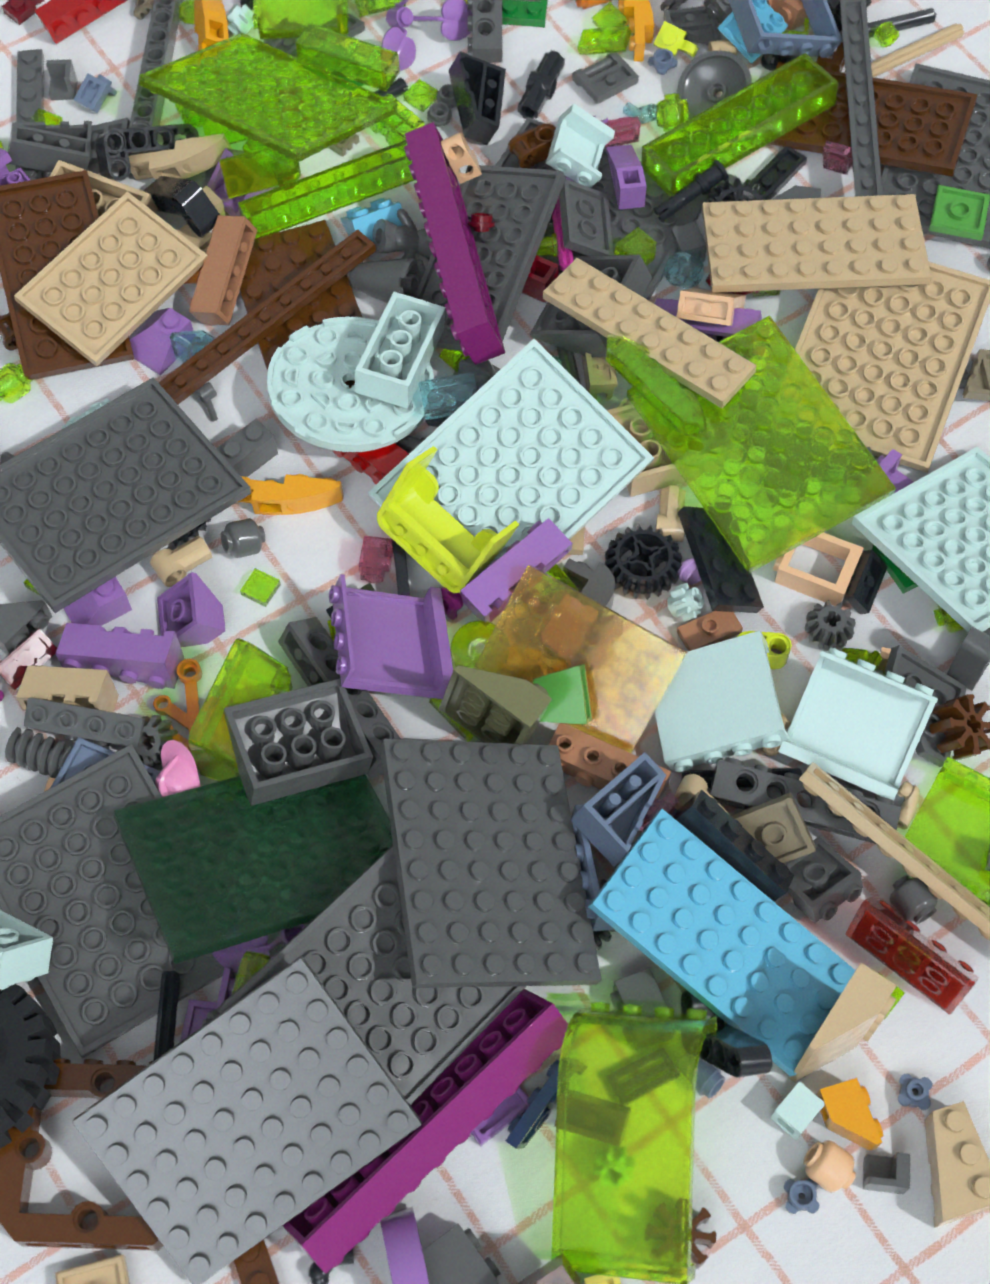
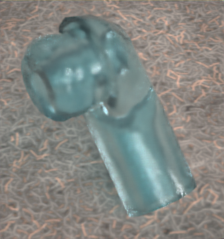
M628 102L623 108V113L638 123L645 124L658 119L661 116L662 109L656 104L637 107Z

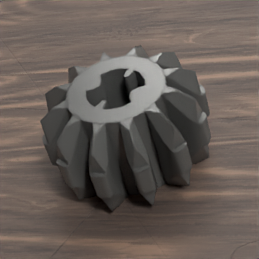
M829 600L825 602L824 606L817 603L813 611L808 612L806 616L807 623L804 629L806 633H810L809 642L818 641L819 649L824 647V645H828L829 649L830 647L835 648L836 645L841 648L846 646L847 640L853 638L856 624L855 619L850 618L851 609L842 610L841 602L836 606H832Z
M152 715L151 718L143 716L144 726L141 745L134 749L145 765H162V746L167 741L173 740V736H176L178 731L176 729L169 730L172 721H162L160 715ZM154 738L155 743H151V739Z

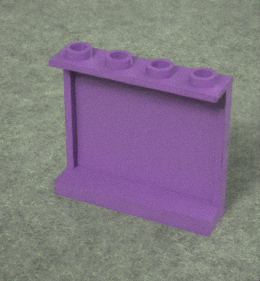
M340 574L336 584L330 588L329 602L333 603L331 624L335 626L336 630L334 637V649L338 650L336 673L340 675L341 687L443 699L453 673V665L441 588L430 587L424 598L348 588L346 587L345 575Z

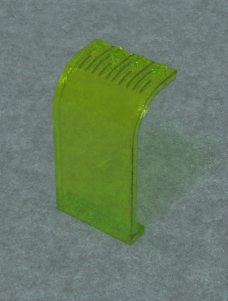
M590 1002V1007L574 1013L564 1036L558 1071L551 1260L563 1253L575 1272L671 1284H689L695 1278V1263H691L696 1078L704 1039L708 1033L717 1030V1016H707V1010L687 1009V1014H675L673 1007H654V1012L642 1011V1005L623 1004L622 1010L610 1009V1003Z

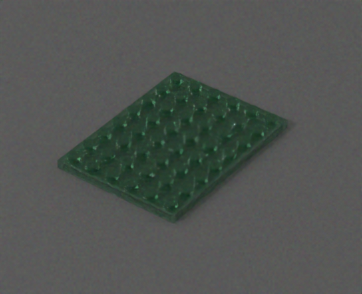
M366 774L252 806L249 803L241 778L237 776L114 810L115 822L174 964L310 922L393 845L390 819Z

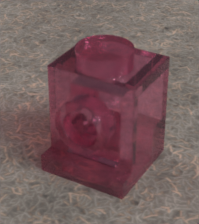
M364 536L359 561L361 580L374 584L384 581L385 571L390 572L392 558L394 557L393 539Z

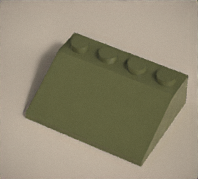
M457 665L453 670L439 710L483 743L521 745L526 744L532 737L552 698L548 696V692L542 686L536 683L532 684L528 680Z

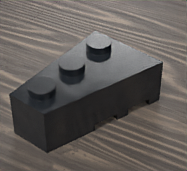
M460 51L448 71L463 135L466 138L488 145L500 126L506 69Z

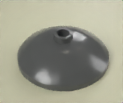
M721 50L704 53L687 65L679 79L677 88L679 105L684 114L699 125L717 126L728 123L744 110L752 92L751 74L743 60L733 53ZM717 92H722L719 98H715Z

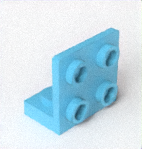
M752 0L763 32L782 33L788 27L783 16L775 12L767 4L766 0ZM732 11L717 29L752 64L761 54L747 52Z

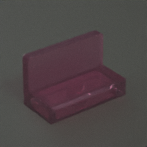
M630 116L608 120L605 123L615 130L613 139L604 147L639 142L641 124L638 116L632 118Z

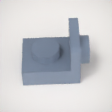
M87 73L73 100L98 114L108 93L116 96L117 91L111 87L112 82L106 77L99 74L96 78Z

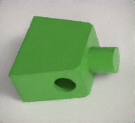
M585 664L575 665L533 679V684L536 683L542 686L548 692V696L552 698L540 722L588 724L592 721Z

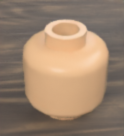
M827 1140L822 1143L819 1141L814 1143L804 1157L803 1163L806 1165L807 1177L830 1193L838 1191L841 1187L847 1189L855 1179L856 1172L853 1171L855 1165L854 1157L833 1141Z

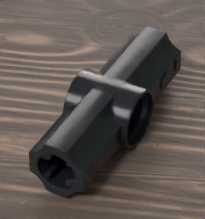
M551 50L549 53H545L537 70L531 71L527 80L526 91L518 104V113L524 119H527V117L532 119L538 118L546 100L552 99L557 79L565 65V58L559 52Z

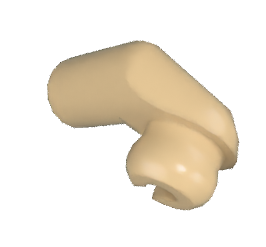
M905 781L898 789V795L905 798L901 805L897 826L900 829H907L916 813L920 790L916 784L911 785L910 782Z

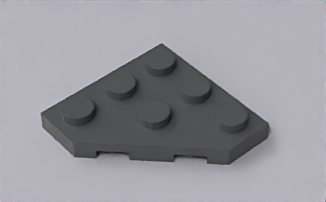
M900 645L891 648L885 676L887 671L905 677L903 683L915 688L916 684L919 683L933 689L932 695L938 697L934 708L946 703L948 700L965 695L967 687ZM932 710L915 750L921 757L938 767L948 765L951 751L941 753L936 747L937 744L943 741L945 734L940 732L930 733L929 725L941 721L936 714H933Z

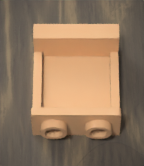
M700 288L680 290L677 318L731 326L735 308L744 309L746 295L728 292L712 293V290Z

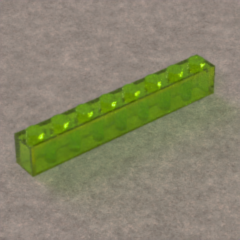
M407 141L398 142L237 202L240 216H245L257 229L256 239L283 231L415 181L409 169L412 161L408 160L404 150Z

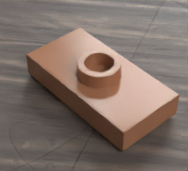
M713 611L677 627V633L688 651L722 642L742 633L743 630L734 612Z

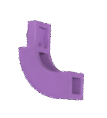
M413 1207L392 1212L380 1221L392 1283L430 1284Z

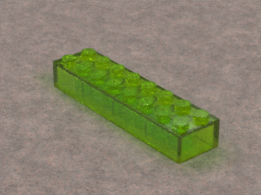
M804 53L643 145L641 162L643 171L671 197L691 183L697 172L702 173L708 169L715 159L720 161L726 169L834 106L836 103L838 81L807 53Z

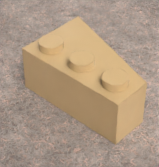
M28 665L16 698L23 710H26L28 698L34 697L114 712L119 694L108 670Z
M964 1101L933 1111L925 1119L928 1163H930L932 1183L930 1186L934 1202V1228L990 1210V1161Z

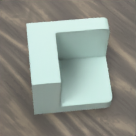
M799 1081L776 1108L771 1119L797 1140L824 1107L825 1103Z

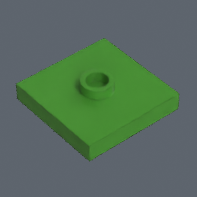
M938 185L929 231L981 241L984 234L990 195Z

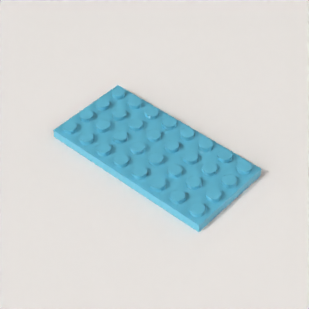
M664 809L659 810L588 906V908L728 1025L765 1042L770 1049L772 1062L790 1077L796 1075L794 1072L796 1066L856 971Z

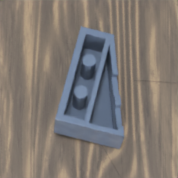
M644 752L586 802L571 819L577 828L614 867L629 852L632 846L631 843L637 831L641 828L644 822L643 819L651 807L666 774Z

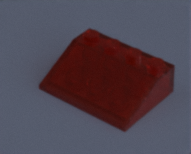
M874 897L865 899L845 935L951 1015L975 985L979 977L974 974L973 969L967 963L961 960L957 961L950 956L942 944L935 940L930 941L922 935L920 929L914 923L908 920L904 921L897 916L889 904L881 900L878 901Z

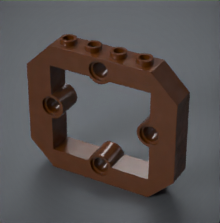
M60 1058L53 1060L60 1069L56 1085L44 1084L43 1087L51 1097L96 1098L99 1101L144 1069L146 1065H136V1062L131 1060H118L116 1065L103 1064L104 1062L98 1059H85L83 1064L71 1063L69 1059ZM108 1078L114 1079V1085L110 1090L100 1091L101 1083ZM30 1107L27 1113L35 1121L23 1133L15 1126L8 1129L12 1142L0 1149V1224L16 1243L22 1247L159 1251L163 1247V1244L143 1217L109 1216L103 1208L92 1201H85L76 1205L71 1214L28 1213L33 1170L46 1166L52 1156L50 1142L39 1133L42 1110ZM32 1143H39L38 1152L32 1157H25L26 1148ZM96 1213L97 1222L95 1226L91 1229H83L85 1217Z

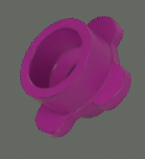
M443 587L441 592L444 612L449 619L454 620L458 617L457 611L463 607L464 603L460 593L450 592L447 588Z

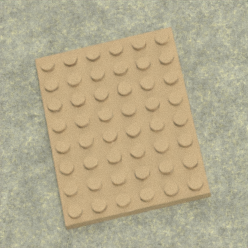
M929 262L931 272L930 284L818 289L769 413L768 421L799 432L809 433L812 436L864 452V447H871V455L877 457L881 455L886 457L894 449L902 454L899 464L928 473L990 302V280Z

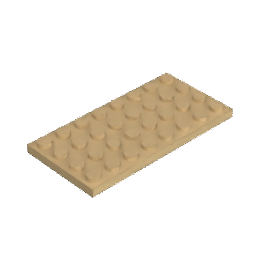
M915 194L702 203L712 293L930 284L931 272Z

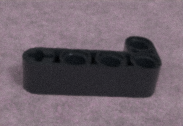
M191 124L114 129L104 132L95 141L100 174L117 182L124 180L131 172L129 155L174 149L176 135H185L186 139L199 137L198 131ZM157 133H159L163 138L162 145H160L156 140ZM132 135H135L139 140L138 148L132 143ZM108 137L112 138L115 143L114 150L109 148L107 144ZM112 163L117 165L119 169L118 176L112 173Z
M160 176L143 190L151 195L158 208L157 211L181 215L192 231L201 238L213 229L217 216L220 215L203 189L193 180Z
M688 990L683 991L681 995L682 1038L688 1052L735 1078L766 1074L771 1071L772 1055L765 1042L728 1025Z

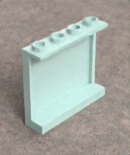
M760 630L645 664L664 761L673 772L690 771L693 769V766L703 763L716 764L719 759L723 760L725 757L732 755L745 756L754 749L761 747L774 748L780 746L783 741L790 740L788 733L784 729L767 653H769L768 644Z
M830 647L828 652L821 650L820 657L787 731L790 740L783 741L778 752L808 765L814 762L826 773L894 801L938 697L932 695L933 689L917 683L915 688L904 684L905 677L887 671L886 676L875 672L876 665L859 659L857 664L845 659L847 653Z

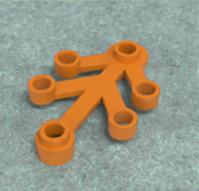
M189 658L182 660L177 666L178 677L185 684L187 713L174 705L166 695L156 697L153 706L159 715H168L189 730V740L178 733L176 736H173V740L184 744L192 756L196 752L203 753L201 757L194 758L196 767L199 769L208 765L213 755L211 750L213 744L207 734L202 738L201 729L220 707H226L231 703L232 696L228 688L218 687L214 690L213 697L199 710L197 682L202 677V670L196 660ZM188 672H195V675L186 677ZM220 694H227L224 700L217 699ZM160 703H168L165 708H158Z

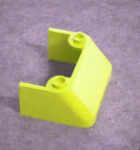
M432 446L406 464L377 512V522L386 534L450 592L459 593L502 551L519 526V523L515 520L498 534L491 529H483L474 537L434 500L439 490L438 482L426 469L438 450Z

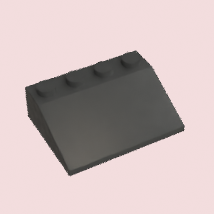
M641 255L573 257V260L579 258L642 297L652 280ZM547 302L530 333L534 339L583 356L587 352L592 357H611L618 345Z
M341 678L224 708V715L240 778L251 806L368 774L373 755L345 688L341 687Z

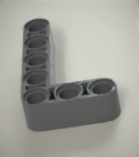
M972 626L947 672V675L959 681L971 691H973L990 663V628L982 632Z

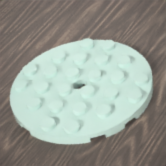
M363 317L324 319L322 324L311 328L306 325L289 336V341L282 347L277 348L272 356L267 372L268 398L280 422L294 435L312 445L341 452L376 450L405 438L426 417L434 394V374L430 361L408 408L355 393V385L349 388L345 382L348 380L355 381V369L379 321Z

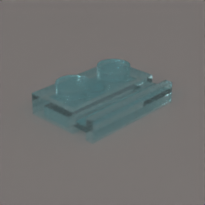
M474 372L419 382L426 420L451 416L477 392Z

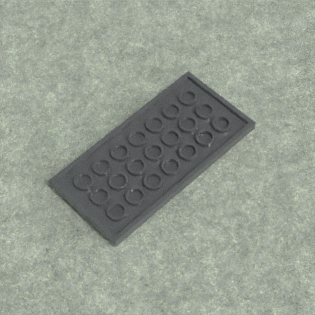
M468 165L465 173L471 171L473 167ZM479 165L482 175L460 184L469 220H471L472 213H489L493 215L492 220L495 221V226L489 227V232L473 231L472 226L471 229L502 341L566 177L563 171ZM431 255L414 298L445 307L448 299L444 298L439 283L443 282V280L439 278L434 267L437 258ZM446 310L444 331L436 348L462 351L459 343L460 340L456 341L452 335L450 325L454 324L453 319L450 320Z

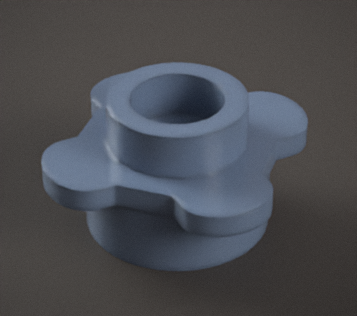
M658 49L655 51L654 56L648 59V64L655 67L657 73L666 74L670 68L677 67L678 61L673 59V53L670 50Z
M910 1074L902 1075L899 1079L902 1087L898 1096V1102L904 1107H919L921 1110L928 1109L931 1105L929 1090L933 1086L932 1081L927 1077L918 1079L913 1078ZM913 1089L918 1091L917 1095L912 1093Z
M793 1179L787 1180L784 1184V1190L788 1196V1202L785 1205L787 1211L791 1214H796L798 1211H808L811 1214L817 1212L819 1209V1202L816 1200L817 1184L811 1179L797 1182ZM799 1193H803L805 1198L800 1199L798 1197Z

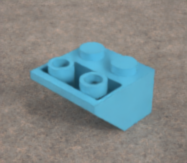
M385 198L370 202L371 207L369 208L356 207L347 210V216L340 218L348 235H351L358 229L372 242L373 228L379 219H385L397 226H403L397 216L398 209H402L401 203L391 201V199L385 200Z

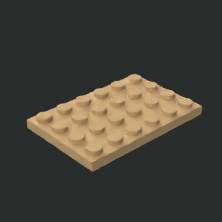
M127 191L18 291L14 297L17 303L97 367L203 266L208 255Z

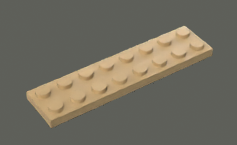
M576 258L543 291L544 300L720 408H723L756 372L757 365L579 258Z

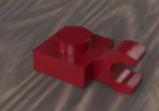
M9 0L1 7L4 14L18 25H21L35 14L36 5L43 3L45 0Z

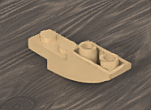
M224 133L176 140L175 148L171 150L130 155L131 173L136 180L155 178L156 180L160 176L187 179L217 165L225 148H233Z

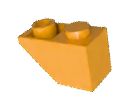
M854 1078L819 1089L816 1095L825 1103L820 1112L826 1128L869 1151L877 1149L882 1143L883 1130L879 1120L871 1115L868 1107L871 1105V1101L865 1086H860L858 1079Z

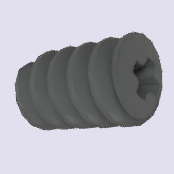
M17 727L6 744L5 758L8 762L17 763L18 766L28 767L29 770L39 771L42 775H50L51 778H56L74 745L71 744L65 751L66 744L64 741L60 740L54 747L55 739L49 736L44 742V734L37 733L33 738V730L28 728L21 735V729Z

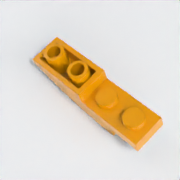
M194 0V33H198V70L219 76L221 71L225 69V49L229 45L228 24L222 0Z
M618 0V15H622L623 25H628V33H633V36H629V51H633L634 62H643L645 43H653L654 18L649 0Z
M286 474L284 484L274 480L259 481L241 476L250 486L251 494L238 502L251 503L254 514L291 515L332 506L343 501L344 495L342 482L332 478L319 479L303 474Z

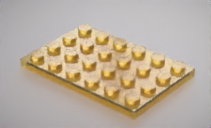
M528 565L473 669L521 678L533 684V679L575 665L585 664L592 721L588 724L568 725L632 754L688 652L538 568Z

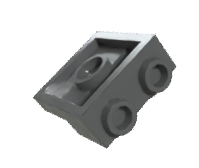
M819 836L813 840L816 845L815 852L784 863L789 871L794 874L787 892L793 897L794 905L814 923L820 919H831L836 914L839 905L846 900L849 903L854 902L860 896L863 888L861 872Z

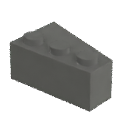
M61 121L60 125L46 126L45 122L12 123L8 144V154L12 161L8 164L52 173L58 160L87 170L91 153L92 121H84L83 125H70L69 121Z

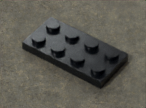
M684 506L678 512L712 611L758 613L764 606L729 510Z

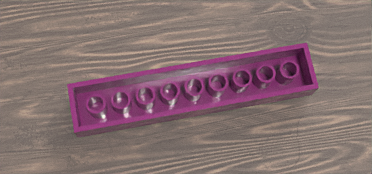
M432 122L405 133L407 145L404 146V150L408 160L412 161V164L409 165L411 175L414 180H417V183L414 184V189L418 198L422 199V202L419 203L420 211L424 219L427 218V222H424V228L428 237L432 238V242H429V247L433 257L437 258L434 267L439 278L443 280V282L439 283L444 298L448 299L445 309L450 320L453 319L454 324L450 325L452 335L456 341L460 340L459 343L464 356H470L473 363L477 365L506 352L471 226L468 225L469 218L459 181L441 145L443 138L435 123Z
M524 989L410 1105L421 1119L422 1125L282 1225L300 1248L325 1274L331 1268L338 1266L343 1261L345 1255L357 1243L362 1242L368 1237L374 1226L383 1218L389 1216L395 1210L396 1205L408 1193L415 1191L421 1184V1181L433 1169L443 1164L446 1156L456 1146L464 1143L469 1138L471 1132L482 1121L487 1120L493 1115L496 1107L507 1097L513 1095L518 1090L519 1085L530 1074L538 1071L543 1062L566 1043V1039L574 1031L555 1005Z

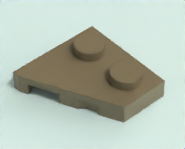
M980 349L975 354L962 394L963 398L990 401V350Z

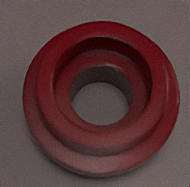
M472 213L471 220H468V225L473 227V231L489 232V227H494L495 221L492 220V214Z

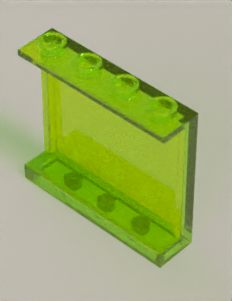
M253 0L254 29L259 30L260 39L349 35L348 0Z
M947 757L905 838L990 907V871L985 870L990 845V778Z

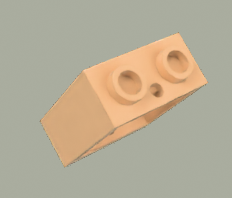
M798 523L795 532L789 531L783 545V548L787 549L784 556L779 554L775 561L773 570L777 572L774 583L823 602L829 600L833 606H836L843 601L864 548ZM799 543L845 560L836 584L789 566Z

